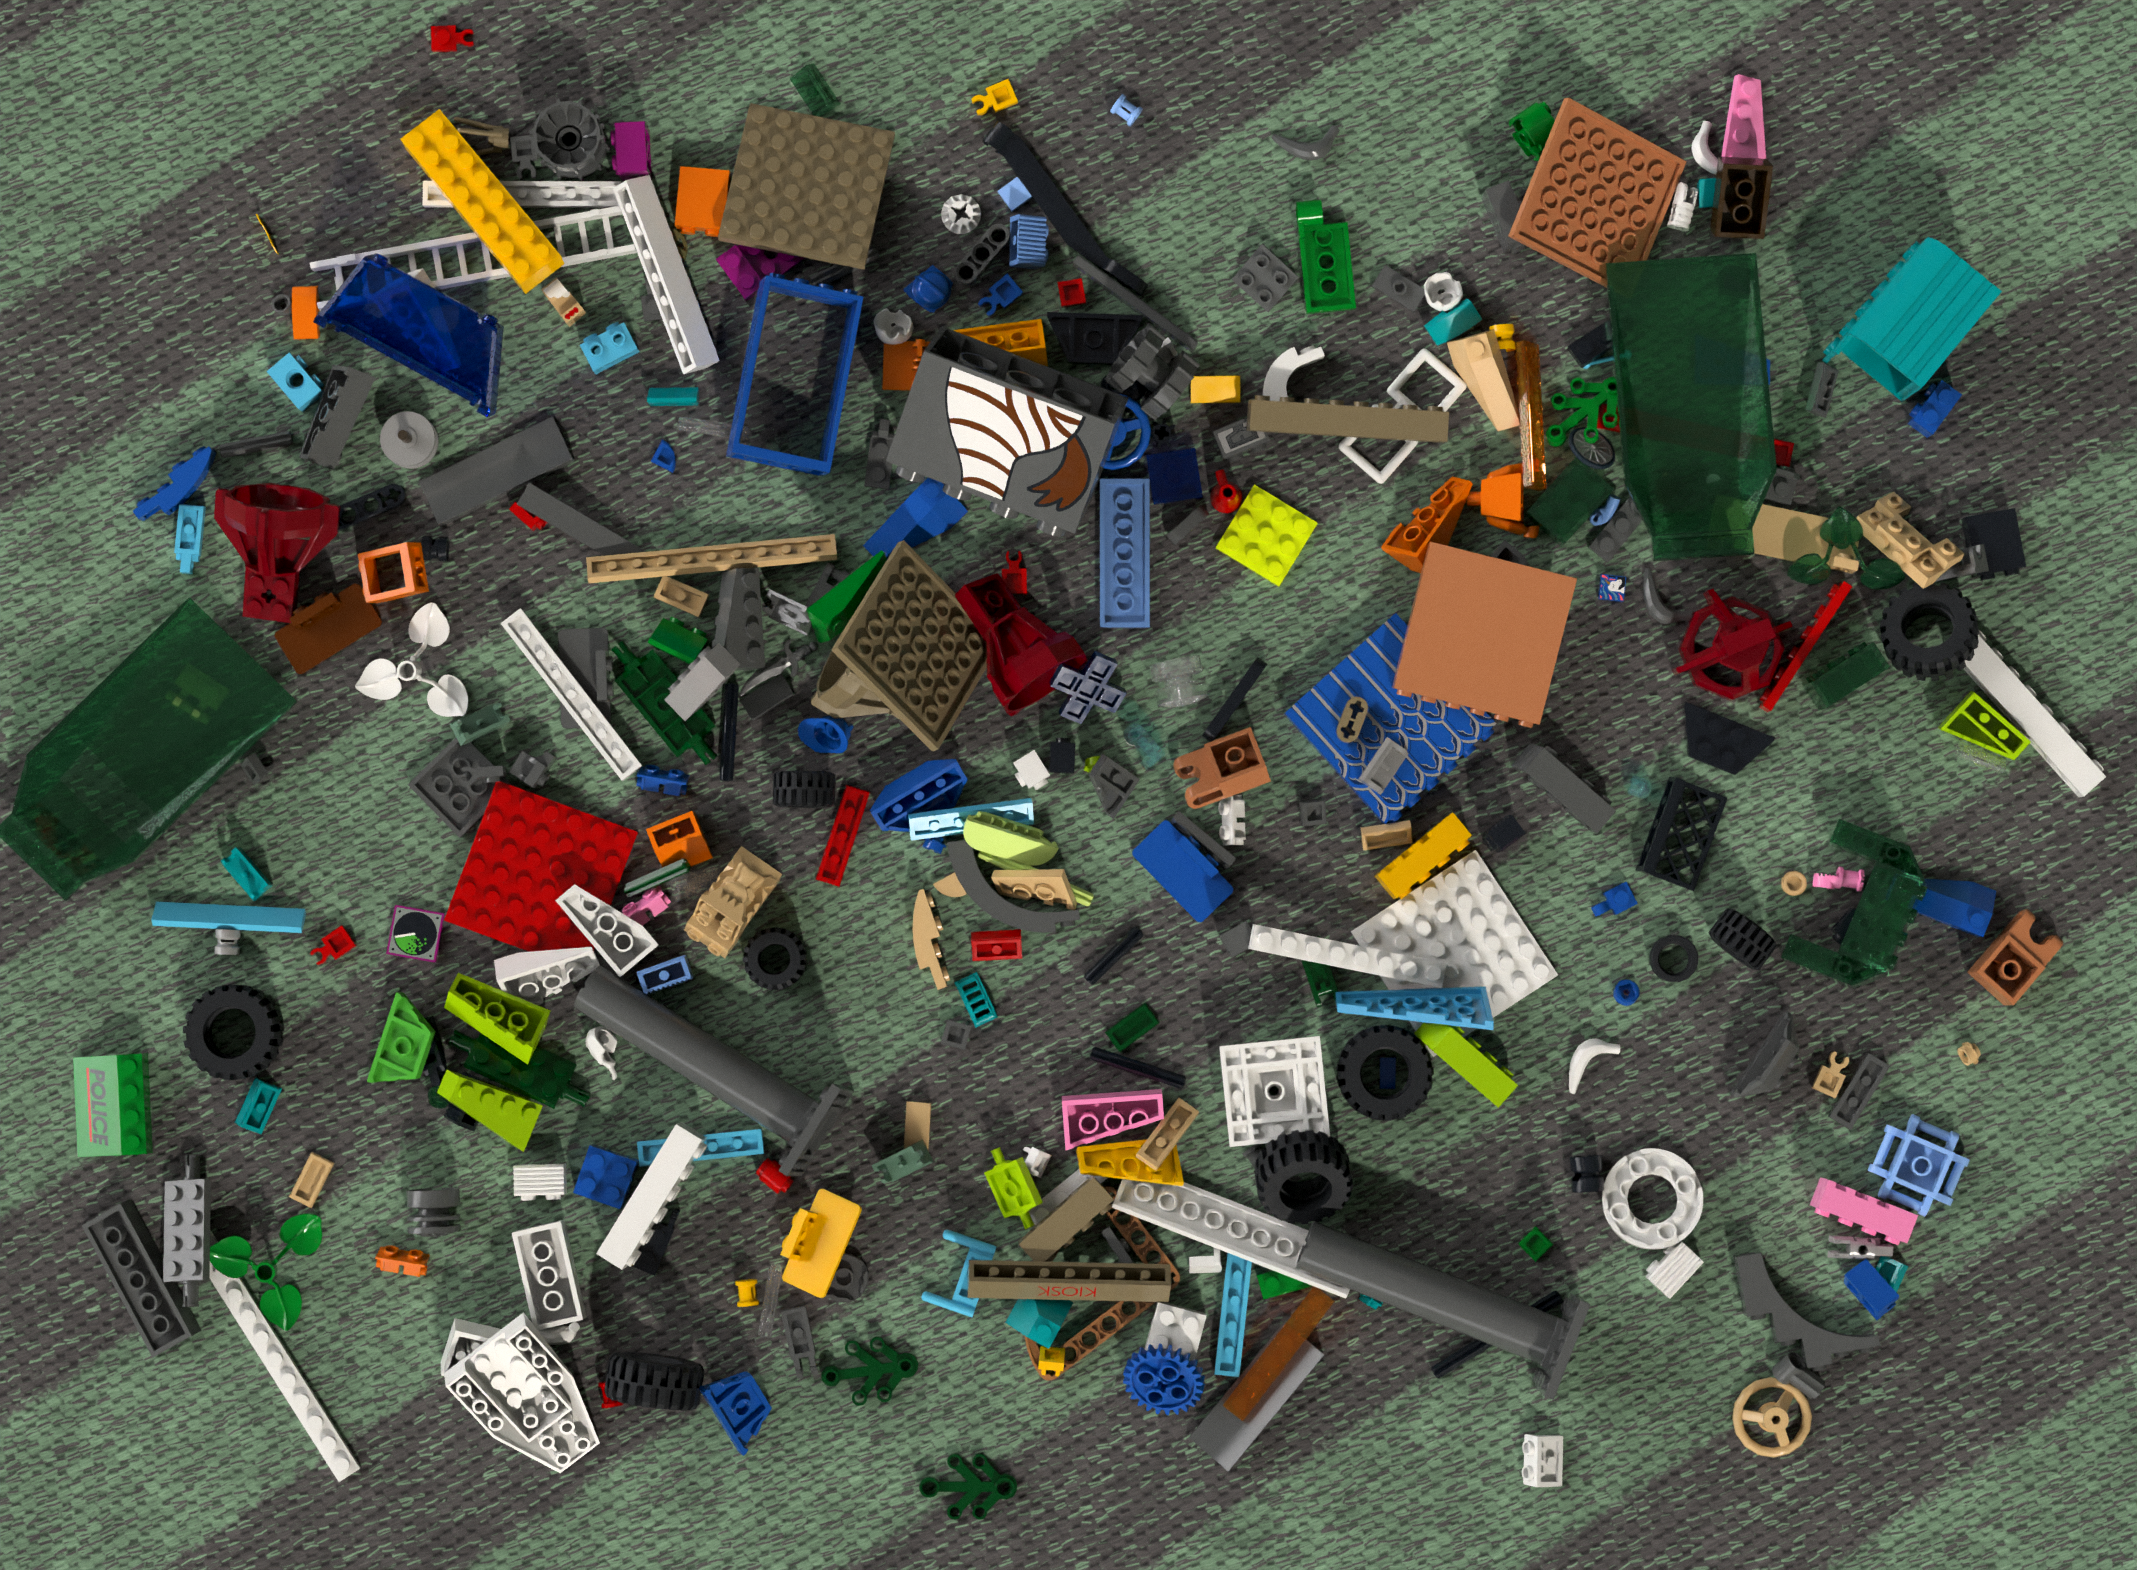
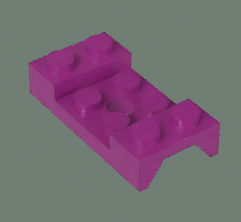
M734 245L716 258V261L738 289L744 300L748 301L757 294L759 282L766 275L770 276V273L784 275L806 258L778 253L776 258L768 259L765 257V250Z

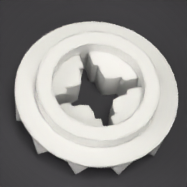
M960 194L951 196L944 203L941 217L948 230L956 234H966L974 230L979 224L981 211L978 203L972 197ZM967 205L965 214L968 218L961 217L955 223L957 214L953 209L961 210L962 207L964 208Z

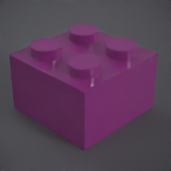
M645 121L615 123V130H611V143L616 150V155H612V166L616 175H619L622 181L650 175L652 180L650 131Z

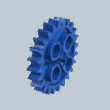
M1159 1343L1158 1349H1155L1149 1344L1147 1351L1141 1347L1139 1353L1133 1352L1131 1359L1128 1358L1123 1373V1384H1127L1126 1392H1132L1131 1400L1138 1398V1406L1144 1403L1147 1405L1146 1411L1153 1407L1156 1414H1159L1160 1410H1164L1165 1414L1169 1415L1170 1410H1173L1178 1415L1180 1408L1187 1412L1189 1405L1195 1407L1196 1400L1200 1401L1205 1386V1376L1201 1375L1203 1368L1196 1367L1197 1359L1189 1360L1190 1353L1183 1356L1181 1354L1182 1348L1177 1349L1175 1352L1172 1350V1345L1164 1349L1162 1344Z

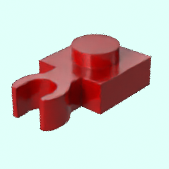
M456 25L431 26V51H457V44L471 47L474 45V42H466L464 38L467 34H474L471 29H465L457 33Z
M1007 551L1006 561L1009 564V569H1002V580L1012 594H1027V569L1019 568L1022 554L1018 551L1019 558L1016 561H1011L1009 559V551Z
M341 925L321 939L325 944L324 947L313 949L310 955L313 956L317 952H321L322 960L316 963L321 965L328 960L330 955L337 960L355 948L357 944L344 925Z

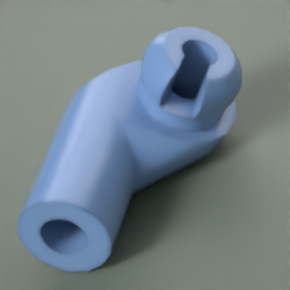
M1609 494L1605 505L1590 513V523L1598 526L1609 522L1613 518L1621 499L1616 495Z

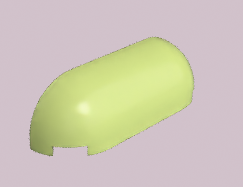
M978 811L977 815H968L964 823L963 835L966 842L972 848L1024 865L1035 866L1044 864L1051 860L1059 849L1055 841L1051 843L1042 836L1044 833L1042 830L987 812Z

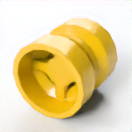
M1498 324L1489 327V330H1495L1500 349H1506V352L1516 350V343L1512 338L1515 332L1513 324Z

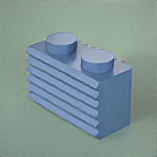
M1022 214L1010 217L1009 267L1038 269L1045 266L1048 259L1045 241L1049 233L1046 217Z
M686 955L637 972L643 993L646 995L660 991V989L664 990L669 988V986H674V984L678 985L688 981V979L692 980L694 977Z

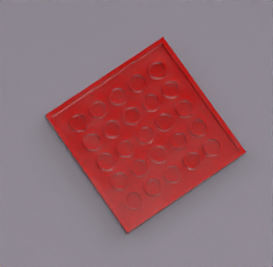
M502 781L496 782L444 921L529 952L592 947L594 951L595 947L555 900L575 884L606 904L611 905L638 832Z

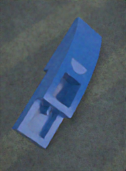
M204 446L196 450L192 454L194 457L187 462L181 461L172 467L173 471L168 474L174 483L164 484L157 490L158 494L152 498L146 497L139 501L137 508L133 510L136 517L141 521H145L161 509L167 515L176 511L179 508V504H184L199 488L213 464L216 451L210 446L207 448Z

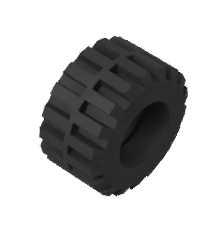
M778 771L773 774V804L778 807L790 808L832 807L835 805L836 775L826 771Z
M1727 908L1708 932L1711 939L1724 951L1754 970H1760L1777 947L1775 940L1766 931L1734 909Z
M778 927L765 928L755 933L749 939L744 949V969L750 976L749 978L762 988L769 990L788 988L796 983L805 972L807 951L802 940L795 933L787 929ZM780 944L788 950L790 962L783 972L774 974L763 968L760 959L761 953L768 945Z

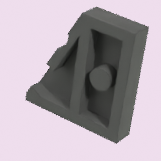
M1104 754L1100 756L1089 773V777L1106 815L1114 819L1140 779Z

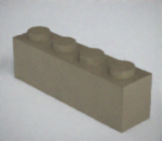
M1091 1175L1018 1241V1244L1033 1261H1053L1057 1256L1055 1252L1060 1247L1067 1248L1075 1240L1073 1236L1080 1229L1082 1232L1086 1231L1094 1223L1092 1219L1098 1213L1103 1215L1112 1207L1113 1196L1095 1176Z

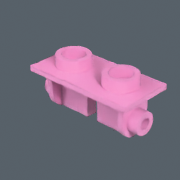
M658 886L656 889L652 888L645 891L642 895L643 898L638 902L627 904L622 909V913L643 926L650 921L646 914L648 910L655 917L668 908V904L671 901L666 894L664 895L661 886Z

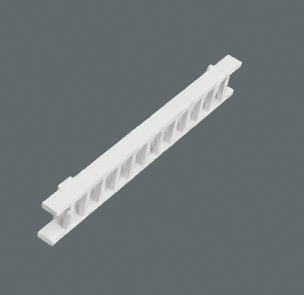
M620 205L533 221L539 230L554 227L558 253L565 263L561 267L637 253L634 244L614 248L609 217L623 214ZM602 218L608 249L590 252L585 221ZM578 223L583 254L565 256L560 226ZM474 232L310 262V267L314 272L335 268L336 277H334L336 291L339 293L340 298L317 302L318 309L321 312L376 302L373 297L375 292H371L366 262L384 260L387 283L389 284L394 281L390 258L408 255L410 271L412 272L417 270L414 253L432 250L437 280L431 282L436 290L510 277V275L504 268L492 269L489 249L482 241L481 246L486 271L468 275L463 244L481 241ZM456 246L462 276L444 279L439 249ZM359 264L364 294H346L342 273L343 266Z

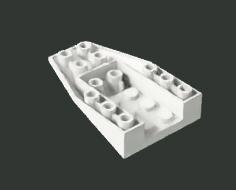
M524 1312L444 1373L446 1388L493 1438L559 1473L563 1472L600 1443L572 1373Z

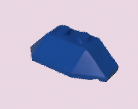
M956 759L926 761L886 785L872 805L870 812L882 831L909 832L908 814L955 807L963 786L968 779Z

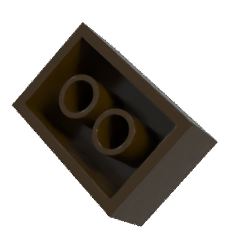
M1718 156L1710 230L1715 237L1764 239L1773 165L1768 159Z

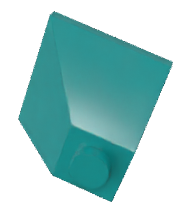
M1018 1299L1005 1323L1049 1349L1073 1302L1070 1300Z

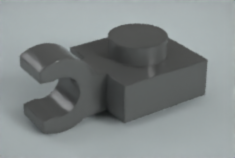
M645 278L648 296L641 297L644 322L662 320L649 282Z
M505 766L461 768L462 772H470L472 774V778L469 781H462V784L465 786L474 785L480 778H485V783L501 782L500 777H507Z

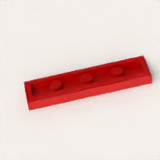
M846 785L816 880L840 887L870 792Z

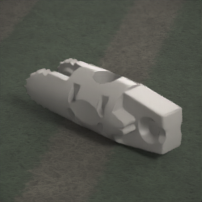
M1829 1235V1242L1846 1244V1251H1828L1827 1258L1879 1261V1256H1893V1246L1880 1243V1238ZM1863 1245V1250L1858 1252L1859 1247Z

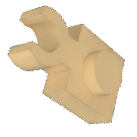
M1832 1051L1828 1057L1829 1067L1821 1065L1811 1088L1836 1099L1846 1077L1839 1072L1848 1065L1849 1058L1844 1057L1843 1061L1837 1064L1835 1062L1837 1052Z

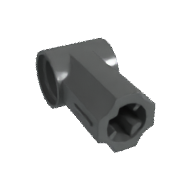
M1789 1352L1772 1368L1774 1377L1780 1383L1785 1385L1792 1384L1810 1399H1815L1819 1396L1825 1387V1381L1806 1368L1804 1360L1795 1352Z

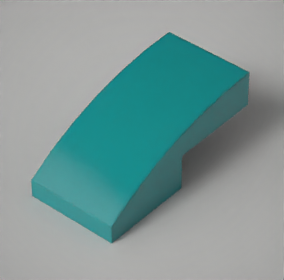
M1466 298L1450 312L1442 311L1425 324L1424 327L1438 346L1464 333L1480 322L1482 318L1472 302Z

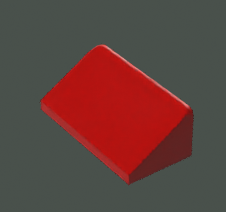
M1021 929L971 932L973 961L1022 959Z

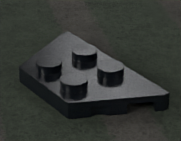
M1047 312L1050 325L1068 363L1112 365L1132 340L1143 318V315Z
M1688 702L1684 703L1688 757L1729 774L1736 775L1775 739V737Z

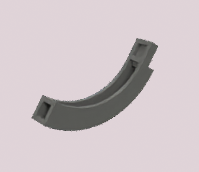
M966 840L947 842L951 864L962 887L982 910L995 919L1018 929L1041 933L1056 932L1055 922H1060V927L1075 926V920H1080L1079 910L1034 912L1011 904L999 896L986 882L977 865L974 849Z

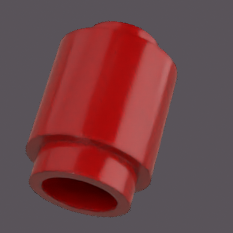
M767 1158L756 1171V1174L760 1177L759 1180L777 1194L781 1191L786 1193L794 1182L791 1179L792 1176H786L779 1172L781 1165L776 1160L772 1161Z

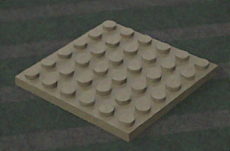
M750 103L718 234V241L865 270L895 132Z
M903 540L896 544L833 646L832 651L931 751H935L940 748L987 668V643H985L983 637L954 596L956 593Z

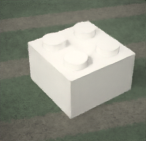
M1157 1302L1145 1350H1148L1149 1344L1155 1349H1158L1159 1343L1162 1344L1164 1349L1172 1345L1173 1351L1176 1352L1177 1349L1182 1348L1181 1354L1183 1356L1190 1353L1189 1360H1195L1207 1316L1206 1313L1166 1302Z

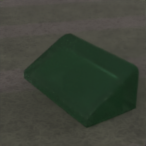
M814 63L804 66L790 78L814 116L822 117L841 105Z

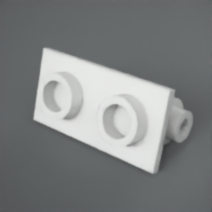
M1233 795L1219 802L1218 809L1220 815H1222V826L1220 827L1219 835L1220 839L1223 840V846L1244 845L1243 840H1246L1245 822H1237V818L1245 817V800H1242V795Z

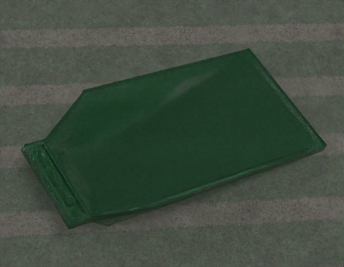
M1756 253L1606 263L1624 483L1651 537L1653 562L1754 555L1752 528L1777 471Z
M189 597L26 755L12 813L0 824V838L67 901L85 883L135 862L267 733L297 701Z

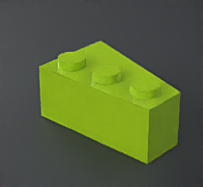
M1970 691L1938 727L1942 731L2012 760H2015L2031 743L2028 738L1973 691Z

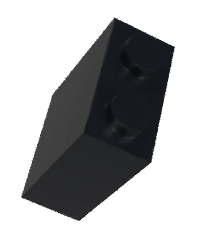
M2015 508L1968 516L1961 519L1966 547L1984 544L1989 571L1973 574L1972 578L1980 577V581L1994 579L1995 574L2004 572L2005 576L2020 574L2019 569L2026 567Z

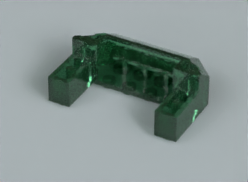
M1839 819L1830 840L1831 845L1874 862L1873 871L1838 953L1791 934L1781 958L1791 964L1831 979V981L1856 989L1886 977L1890 970H1894L1899 958L1896 956L1899 947L1903 948L1908 937V933H1906L1909 924L1914 923L1918 913L1916 907L1919 900L1923 901L1928 887L1925 886V879L1910 846Z

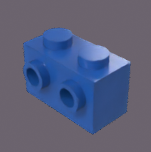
M1943 380L1936 385L1932 383L1924 393L1926 399L1923 403H1917L1909 413L1912 418L1907 424L1926 438L1934 434L1962 396L1961 393Z

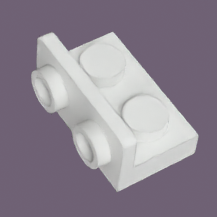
M1525 1434L1522 1445L1524 1453V1467L1522 1468L1523 1484L1533 1487L1562 1486L1563 1436Z

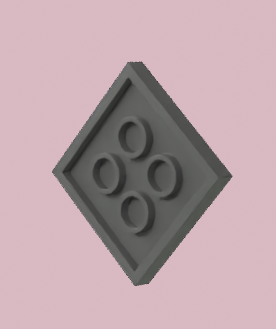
M455 738L408 786L459 838H462L483 817L496 782L485 783V778H480L474 785L465 786L462 784V781H469L472 778V774L470 772H462L461 768L490 767L495 765L472 742L460 746L457 738ZM500 777V781L514 786L506 777Z

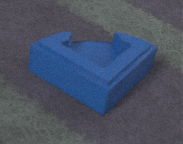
M661 441L651 462L674 473L676 457L666 441Z

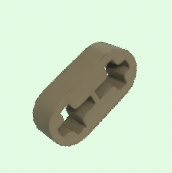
M1353 697L1348 700L1336 729V735L1343 743L1353 742L1360 733L1368 712L1367 702L1363 698ZM1356 702H1360L1363 712H1358L1355 719L1351 718L1353 709L1349 708L1350 704L1354 705ZM1349 721L1353 722L1351 730L1355 732L1354 736L1350 735L1348 738H1344L1341 728H1346Z

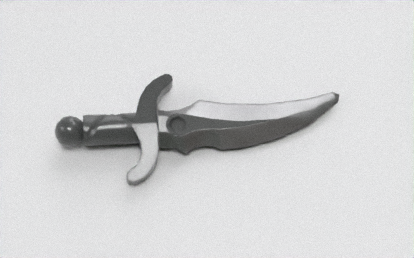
M788 639L784 645L786 654L777 656L774 661L765 663L764 668H759L745 682L739 695L743 696L760 682L781 674L790 665H792L791 676L795 677L799 669L798 660L811 654L812 651H816L818 649L817 642H811L809 646L807 644L792 652L790 650L791 640Z

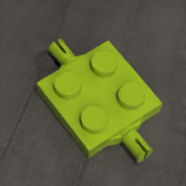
M1001 1147L990 1151L997 1165L993 1169L984 1172L1003 1217L1020 1216L1025 1229H1028L1035 1225L1029 1211L1033 1207L1042 1204L1043 1201L1023 1157L1013 1161L1005 1160L1000 1149Z

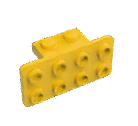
M819 1189L811 1209L800 1208L794 1215L790 1233L783 1240L780 1255L789 1258L782 1275L783 1281L816 1297L824 1298L856 1226L862 1207L826 1189Z

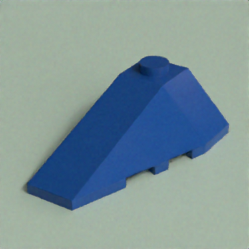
M928 477L872 535L863 547L873 557L882 550L888 559L898 542L904 540L911 548L951 529L968 510L958 499L943 492L944 484Z

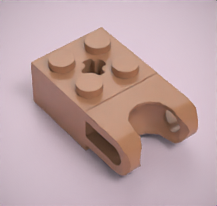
M1251 727L1206 743L1204 748L1178 757L1173 764L1174 771L1180 778H1199V781L1188 787L1185 792L1187 805L1193 809L1201 808L1271 782Z
M2029 909L2021 910L2014 916L1967 972L2003 1005H2015L2063 945V940L2057 935L2047 936L2039 944L2033 942L2029 930L2035 921V915ZM2005 966H2007L2006 972H2008V974L2004 973Z

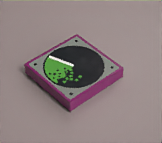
M395 905L386 954L436 963L445 913Z

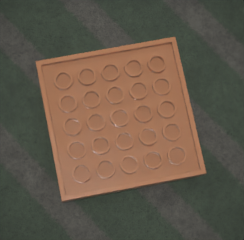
M1564 98L1508 237L1625 298H1632L1686 161L1570 98Z

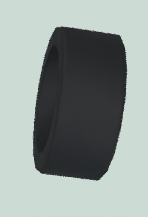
M1668 935L1660 938L1653 945L1649 954V963L1652 971L1660 979L1667 982H1681L1688 979L1695 972L1698 965V952L1695 945L1689 939L1680 935ZM1678 944L1686 950L1688 963L1683 971L1669 973L1661 967L1659 955L1661 950L1667 945Z

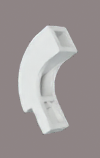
M1314 345L1301 350V355L1299 356L1295 347L1282 353L1273 362L1266 375L1262 396H1270V401H1280V397H1288L1286 386L1289 377L1296 370L1324 359L1325 355L1322 348L1318 347L1315 349Z

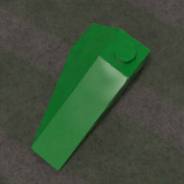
M882 550L806 609L818 642L830 641L836 635L843 632L887 561L886 555Z

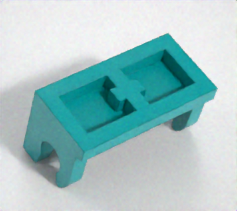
M235 847L231 851L232 854L227 858H223L221 863L250 898L256 901L273 884L242 848Z

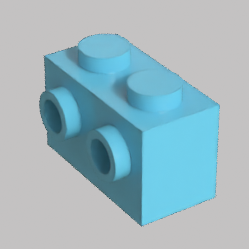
M615 322L605 328L606 332L597 335V333L591 334L583 339L584 343L580 344L595 374L640 352L624 322L621 324Z

